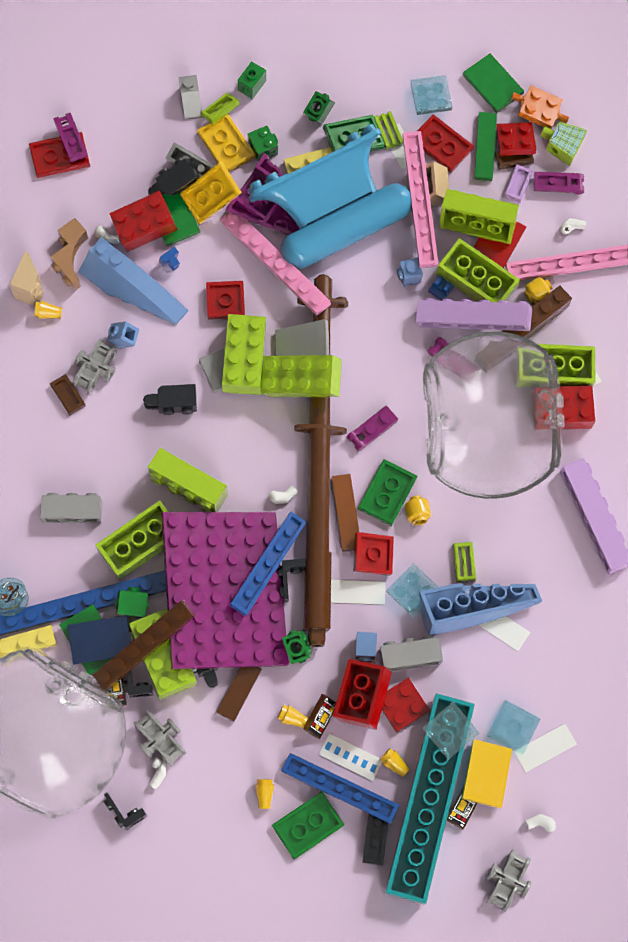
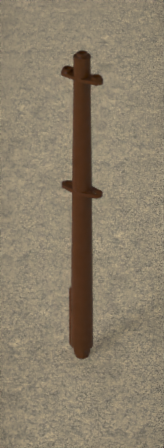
M321 274L314 279V286L330 300L331 305L317 316L313 313V322L323 319L328 321L330 355V308H347L349 302L346 297L332 298V278ZM297 298L298 304L305 305L299 298ZM310 397L309 424H297L294 426V431L309 433L303 631L308 632L310 647H324L326 633L331 629L332 552H329L330 435L347 434V429L330 425V397Z

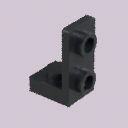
M305 559L282 560V566L278 567L279 578H283V585L280 586V596L284 597L285 602H289L287 572L301 574L302 571H305Z
M132 670L127 674V681H124V692L128 693L130 698L154 696L152 685H148V682H140L133 686Z
M108 792L104 794L106 799L103 802L109 811L113 809L117 814L114 819L120 828L124 826L128 830L147 817L143 808L138 810L136 807L128 812V817L124 819Z

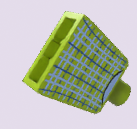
M559 122L555 131L544 127L541 137L549 140L546 150L570 166L584 140L587 130Z

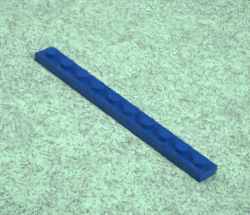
M165 570L0 614V636L72 617L92 604L95 605L97 610L114 606L119 589L127 590L128 587L140 588L139 591L147 592L148 596L166 592Z

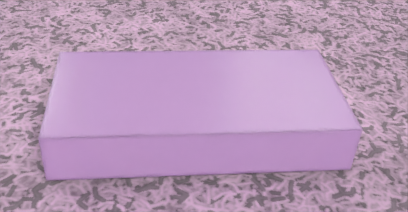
M516 164L503 197L521 203L533 170Z

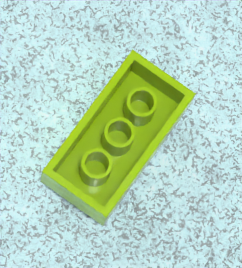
M447 189L441 208L439 228L511 244L519 205Z
M460 238L439 263L436 275H440L475 302H479V300H488L496 303L499 300L508 301L520 282V279Z
M228 314L222 379L223 393L261 394L266 317Z
M519 344L517 349V386H594L596 382L595 346Z
M334 355L263 356L260 393L269 397H339L342 359Z
M162 448L158 449L148 465L149 475L153 483L161 486V484L166 486L167 490L174 495H182L186 502L192 505L196 503L201 506L200 509L204 512H218L228 496L226 484Z
M160 500L95 545L97 551L119 581L164 550L161 514L168 512V510Z
M167 609L129 623V629L134 640L167 613ZM169 639L143 660L159 701L196 686L197 680L192 669L171 670Z

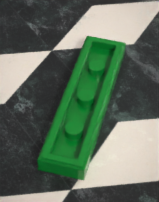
M479 112L474 173V179L493 180L497 113Z

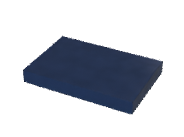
M127 615L67 625L73 665L111 659L131 643Z

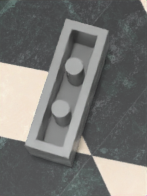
M175 142L165 157L172 163L182 157L183 159H190L200 176L215 166Z
M47 493V495H42L41 520L43 523H101L102 499L96 493H86V495H78L77 493H67L66 495Z
M433 635L424 636L422 640L417 641L414 638L404 639L403 643L395 644V641L384 642L383 646H380L379 649L382 666L387 667L390 671L437 665L443 662L439 637L434 638Z

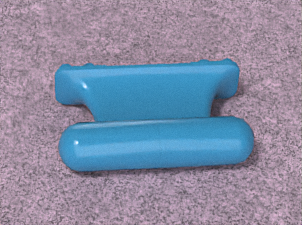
M373 124L363 129L364 131L360 133L361 137H359L357 132L350 134L347 137L348 139L344 141L346 146L290 174L278 177V174L274 172L266 177L265 185H262L260 180L250 185L251 187L248 189L250 202L268 200L278 204L287 211L300 230L283 239L280 248L283 259L293 264L298 270L319 262L407 217L411 213V193L405 186L394 183L377 190L373 183L369 169V153L372 144L382 133L380 129H375Z

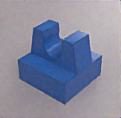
M175 246L159 258V263L162 267L168 264L173 271L180 264L177 260L179 251Z
M439 275L428 292L442 301L452 292L454 285Z

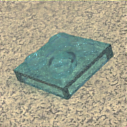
M446 75L411 80L410 84L417 115L452 110Z
M413 563L386 592L415 619L421 612L419 592L438 588V586Z
M505 700L487 737L523 755L538 726L540 718Z
M454 702L422 728L448 760L480 734Z

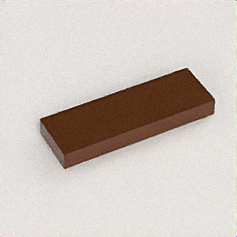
M240 667L217 710V714L235 722L262 668Z

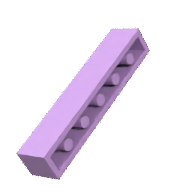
M425 298L424 300H418L416 323L419 327L530 331L532 308L525 301L509 303L505 300H499L496 303L488 300L472 302L468 299H462L461 301L442 299V301H435L432 298Z
M583 458L563 466L560 473L607 574L609 575L628 567V549H626L623 543L625 541L624 536L620 531L618 532L615 526V517L608 511L607 500L600 494V486L598 481L592 477L590 464L586 463Z

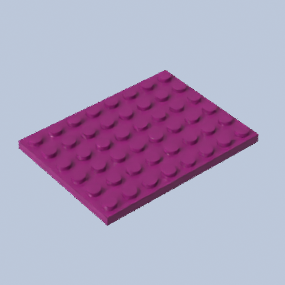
M163 512L161 517L167 611L181 600H184L195 615L191 621L169 638L171 670L289 665L288 653L282 637L286 636L284 601L283 597L280 596L282 578H279L278 568L246 616H243L229 606L277 532L276 512Z

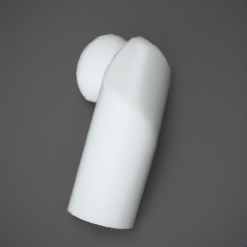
M569 218L561 225L560 230L563 234H569L575 228L585 230L586 221Z
M101 225L96 228L95 236L98 239L103 238L109 244H120L119 235H110L105 230V227Z
M290 486L285 492L273 490L269 493L268 497L275 504H287L298 491L293 486Z
M158 757L152 761V767L156 768V773L149 782V785L154 789H157L166 777V762Z
M543 814L525 820L528 830L539 825L544 827L547 832H553L556 829L554 819Z

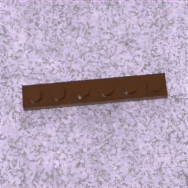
M184 600L178 602L93 674L103 691L109 690L195 617Z

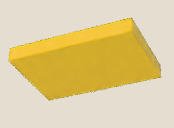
M228 114L214 125L210 122L197 129L198 136L217 164L223 162L228 172L256 158V154Z
M219 162L183 190L180 195L198 224H202L242 192L223 162Z
M475 739L472 740L462 799L499 809L502 808L512 754L511 748Z

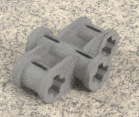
M99 339L89 355L84 350H81L74 364L82 367L75 375L73 385H79L86 389L88 393H91L101 377L106 382H109L116 368L108 365L114 358L117 347H111L105 344L102 339Z
M147 710L144 717L138 722L135 721L133 723L143 736L148 739L143 744L140 743L139 746L149 758L153 757L152 754L157 750L170 766H173V762L182 754H186V751L172 737L175 733L181 731L170 718L162 726L156 717Z
M514 849L508 855L503 869L498 867L497 863H494L487 876V880L490 881L492 879L496 882L487 903L495 904L502 908L503 912L508 910L515 892L524 899L532 883L529 880L527 882L522 880L531 858H525L515 853Z

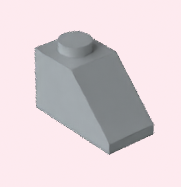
M197 75L179 77L184 119L202 118Z

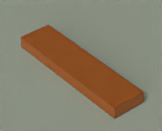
M351 474L331 476L342 552L354 550L355 533L359 532Z

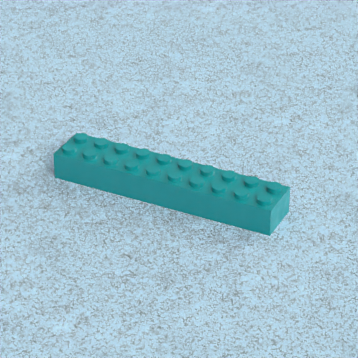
M437 693L433 698L384 894L423 905L427 903L475 706L474 703Z

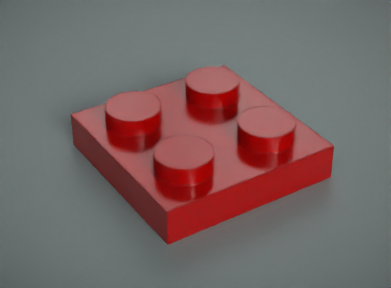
M532 122L496 124L500 156L536 154L537 149Z
M243 281L206 282L208 320L228 319V314L245 315Z
M356 532L353 571L387 576L392 575L394 536Z
M408 677L387 690L382 711L397 733L429 713L430 709Z

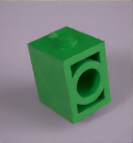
M251 61L237 80L238 91L253 99L266 82V70Z
M315 91L303 113L309 116L310 121L323 124L335 102L329 99L328 94H321Z
M267 125L248 133V143L256 154L258 162L264 153L269 158L278 154V139L274 133H271Z
M128 587L127 590L119 589L117 592L118 597L115 599L116 613L145 617L146 610L149 607L147 601L148 593L139 591L140 588Z
M303 629L299 631L291 630L288 635L282 637L291 664L306 662L305 660L312 656V649L307 642V636Z

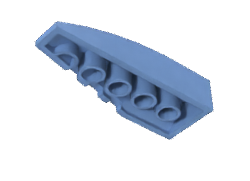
M100 238L89 250L79 273L107 295L117 297L127 304H133L139 309L151 312L155 316L175 325L188 312L157 281L103 238Z
M452 584L419 592L422 620L428 635L433 636L487 623L542 602L535 584H510V586H500V584H492V586Z

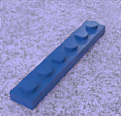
M292 511L289 512L229 604L230 607L243 616L249 613L307 523Z
M292 753L289 754L281 770L283 773L389 824H392L400 806Z

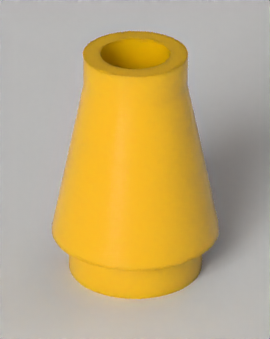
M42 300L41 302L36 301L34 316L39 317V319H61L62 307H57Z
M283 704L277 719L281 723L304 728L308 717L292 706Z
M389 748L380 758L383 766L401 777L405 776L410 770L396 750Z
M257 779L255 789L258 808L260 809L271 808L275 786L273 779Z

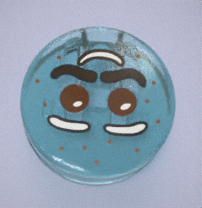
M16 578L1 579L0 615L13 616L19 614L26 608L29 600L25 585Z

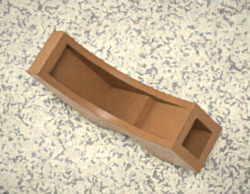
M74 218L57 230L59 235L58 241L63 248L50 257L53 270L57 274L61 273L63 276L62 280L68 287L71 286L74 290H77L81 285L74 272V258L79 247L88 239L84 227Z

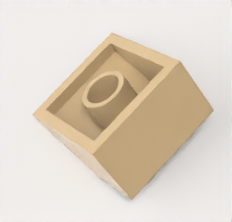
M433 161L426 164L431 207H437L443 204L446 190L449 189L447 167ZM406 173V185L407 189L409 190L408 176Z
M25 252L10 282V286L15 299L36 306V301H41L44 291L28 252Z

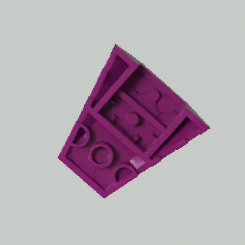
M264 153L252 174L240 189L242 193L229 203L225 211L290 235L300 229L286 210L272 201L258 200L250 202L248 198L250 195L248 189L253 182L260 180L262 185H265L266 177L274 172L278 174V177L283 176L280 169Z

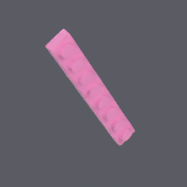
M421 131L403 132L402 137L409 191L411 193L419 268L437 267L438 256Z
M230 212L221 218V223L316 316L331 305L330 300L293 264L283 259L281 253L245 218Z
M628 245L508 262L505 267L508 272L522 281L538 277L542 278L628 265Z

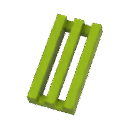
M226 92L201 112V116L214 125L240 105L239 100Z
M392 112L382 113L381 116L375 115L374 118L382 132L381 135L385 148L390 149L402 145L403 139ZM387 118L389 119L390 124H391V126H392V128H393V131H394L395 136H396V138H397V142H396V140H395V138H394V136H393V133H392V131H391V128H390V126H389V123H388V121H387ZM381 120H383L387 133L392 142L391 144H389L387 140V137L380 122Z
M473 542L453 543L456 582L476 581ZM458 547H461L463 566L462 577L460 575ZM465 547L469 549L471 576H468Z

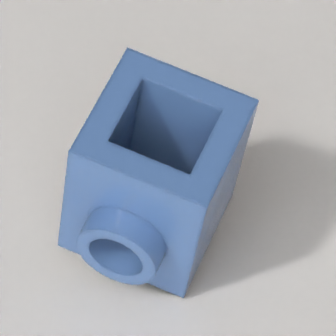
M418 257L400 261L397 276L402 281L403 287L421 283L423 273L422 269L419 268Z
M126 321L112 323L108 330L107 341L119 348L133 347L136 344L139 328Z
M357 632L355 659L367 663L375 660L377 633Z

